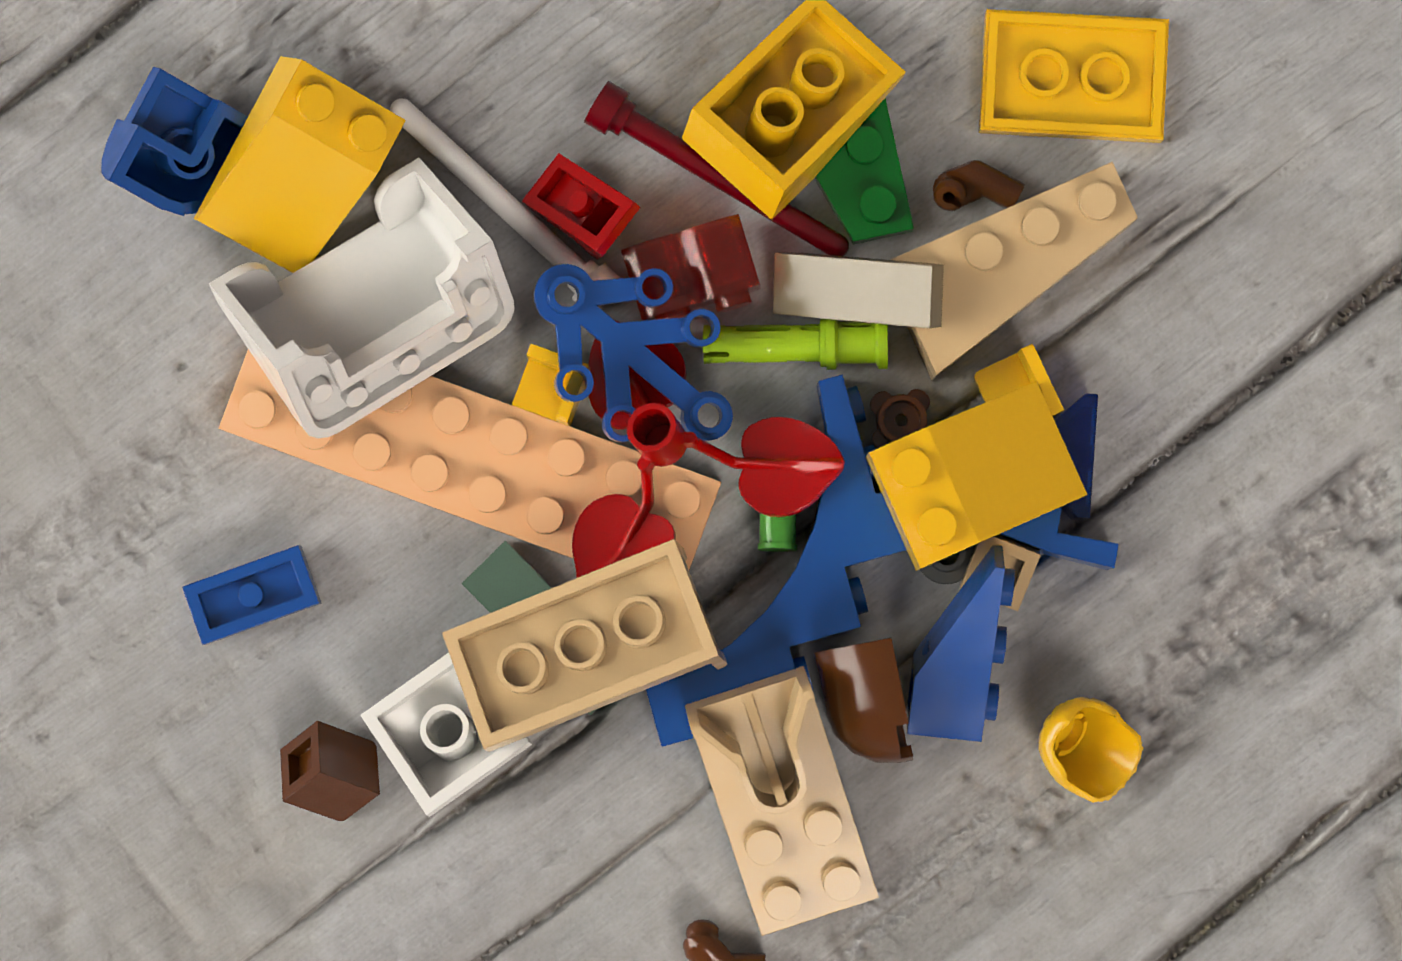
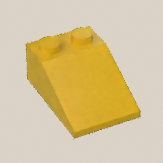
M805 0L692 108L682 140L772 220L816 177L900 82L906 71L826 0Z
M280 56L194 219L294 273L314 261L371 184L406 120L304 60Z
M1037 381L869 452L866 456V460L916 571L1088 495Z

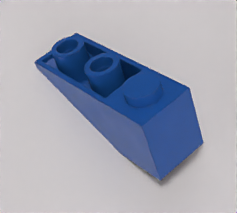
M993 545L914 651L906 707L909 723L907 724V734L982 742L984 721L996 720L999 684L990 683L992 663L1003 664L1007 641V627L997 626L1000 605L1011 606L1015 582V569L1005 568L1002 546Z

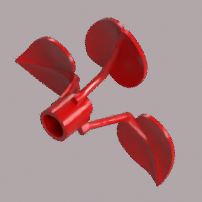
M595 338L588 362L594 379V386L589 399L595 413L602 420L607 407L601 342ZM673 344L645 346L686 380L685 361ZM629 367L632 407L636 410L631 416L623 411L616 412L611 418V427L619 430L627 429L630 442L641 455L637 462V467L641 471L642 503L639 507L632 498L626 495L611 494L594 500L583 510L577 520L572 536V553L576 578L676 539V533L672 524L666 518L650 513L654 506L652 470L655 466L665 467L676 463L684 455L687 448H693L731 468L743 469L738 484L741 496L754 510L769 517L791 516L811 506L841 474L845 464L844 457L834 442L823 432L805 422L787 417L761 419L748 426L741 440L744 458L735 457L698 438L694 432H686L668 408L673 403Z

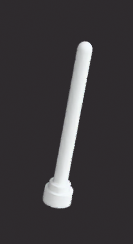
M400 98L391 104L390 111L406 120L402 128L553 266L561 264L577 266L583 269L593 281L621 278L605 263L600 266L593 260L586 263L409 100ZM568 284L567 287H568L572 292H574V295H573V297H572V300H573L574 302H576V300H577L576 290L574 289L573 286H571V285Z

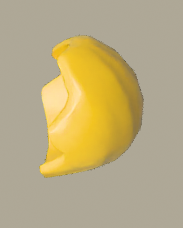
M1083 696L1057 705L1045 719L1038 740L1040 756L1054 780L1068 791L1092 803L1109 801L1120 789L1125 787L1126 782L1136 772L1143 751L1141 736L1122 719L1118 710L1104 701L1095 698L1089 699Z

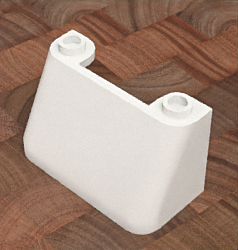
M420 158L415 159L387 176L377 189L374 204L379 222L278 282L266 265L250 262L233 268L209 283L217 303L291 414L311 437L327 438L341 432L492 339L504 330L512 319L515 310L514 299L493 240Z

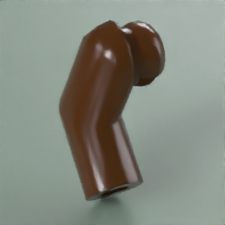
M972 160L940 174L933 185V197L937 206L946 211H956L983 197L1004 208H1008L1016 204L1025 184L982 161Z
M696 920L689 924L686 929L687 939L683 942V949L689 961H766L765 953H731L723 942L718 939V926L710 920Z

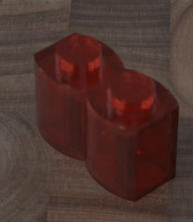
M739 214L710 221L621 250L629 278L638 277L644 271L656 268L666 272L673 283L671 297L658 307H646L636 300L642 321L685 317L692 310L715 304L717 313L731 311L752 303L750 293L761 289ZM647 277L642 284V290L646 297L656 300L662 296L664 287L658 278Z

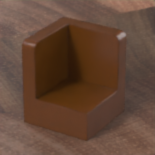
M317 720L280 749L282 799L285 803L336 821H345L380 795L377 746L369 739Z

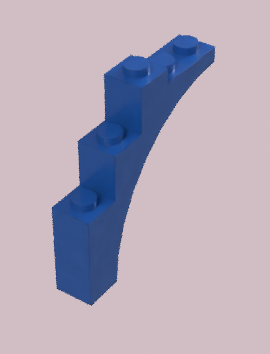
M843 375L818 381L817 392L825 435L834 442L845 460L844 469L820 496L813 529L795 570L767 610L736 640L720 650L724 653L728 663L725 667L716 669L712 664H708L646 689L661 747L693 738L686 713V704L802 666L805 668L813 690L804 656L792 659L789 647L861 627L858 615L868 612L866 598L859 576L848 579L845 568L907 551L882 493H875L873 483L876 480L866 460L867 454L875 450L874 445L862 446L856 425L866 421L863 403L858 387L846 388Z

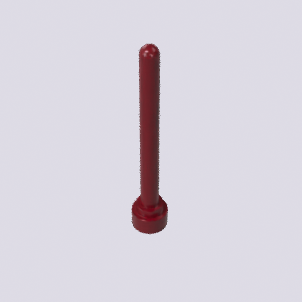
M611 81L604 85L584 120L585 124L604 135L608 131L617 136L622 132L626 133L771 220L682 138L635 111L637 104L628 99L629 92ZM790 203L771 220L827 255L845 256L849 250V242L846 237Z

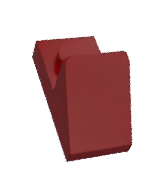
M560 153L557 154L522 200L534 213L574 239L596 260L604 256L641 208L633 200Z

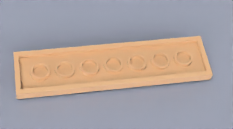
M248 349L218 428L572 559L574 528L579 516L590 503L611 494L626 495L632 498L639 507L642 503L641 471L637 467V462L641 455L638 451L433 376L428 377L341 432L327 438H315L309 436L294 418ZM674 464L665 467L655 466L652 470L654 506L650 513L662 516L672 524L676 533L675 540L684 548L687 556L685 562L688 570H690L721 482Z

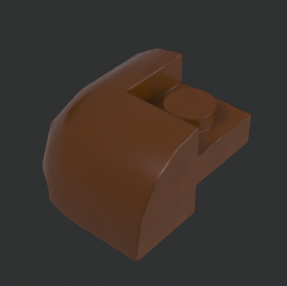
M892 638L815 652L827 711L825 714L833 734L852 753L875 763L912 761L911 745L907 746L903 728L904 724L909 723Z

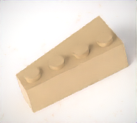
M1113 162L891 259L896 261L944 264L942 327L929 329L907 326L931 381L1128 229L1138 219Z

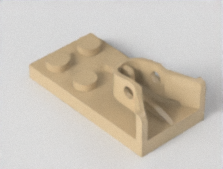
M675 539L442 632L484 750L491 752L708 664H712L716 669H721L728 664L724 653L718 649L685 562L687 560L685 550Z
M804 666L686 704V713L693 738L696 739L761 936L879 898Z

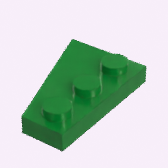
M885 98L815 177L817 185L853 245L906 234L914 230Z

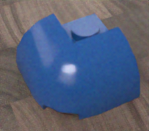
M153 67L125 120L117 119L103 152L101 173L106 180L159 209L181 216L195 214L200 208L248 116L220 100L209 97L161 68Z

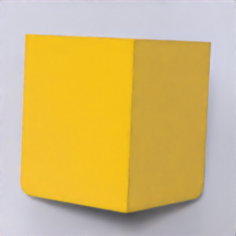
M530 343L526 354L528 362L512 406L571 427L580 401L567 402L560 398L555 391L554 380L559 372L558 353ZM582 362V365L590 371L589 364ZM570 371L563 378V387L569 394L579 395L585 388L584 378L580 373Z
M1033 344L1021 348L1017 353L974 374V381L984 402L1037 381L1052 416L1054 417L1064 411Z

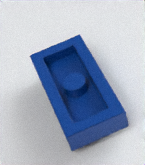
M300 545L182 587L202 645H208L322 604L302 546Z

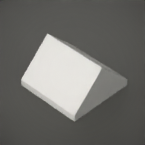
M449 653L360 715L428 817L438 812L532 745L529 738L526 737L491 752L483 749Z

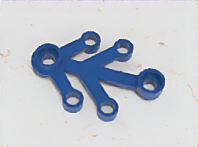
M570 264L556 265L545 271L538 279L534 289V303L539 314L546 321L555 325L559 372L556 374L554 387L560 398L567 402L581 401L590 395L594 386L591 372L582 365V326L601 342L607 411L602 419V429L609 439L615 442L629 441L627 434L619 435L611 427V418L616 412L623 411L631 416L636 410L632 407L629 367L681 410V425L686 432H694L698 438L704 441H711L722 437L729 430L732 424L733 412L730 403L724 396L713 391L700 393L645 347L648 345L687 342L693 347H705L712 344L720 334V322L713 312L707 309H697L681 318L617 323L600 309L598 305L638 300L640 304L646 307H658L668 301L672 295L673 283L670 276L663 270L653 268L644 271L638 277L593 281L583 269ZM656 277L663 283L664 291L659 299L653 300L645 296L642 290L645 278ZM569 284L574 287L577 293V300L573 306L564 307L556 301L555 289L558 285ZM695 317H703L710 323L711 333L705 340L695 338L690 332V323ZM570 371L578 372L584 378L585 388L579 395H571L563 387V378ZM704 404L715 406L719 412V420L712 428L703 426L698 419V411Z

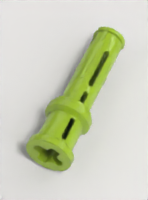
M820 319V324L720 325L718 338L712 344L703 347V353H705L703 361L704 364L725 362H820V367H826L827 370H836L839 364L876 363L878 369H888V325L833 319ZM703 325V340H705L711 333L710 325Z

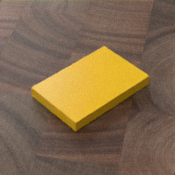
M987 9L984 21L979 133L1161 143L1164 138L1169 19Z

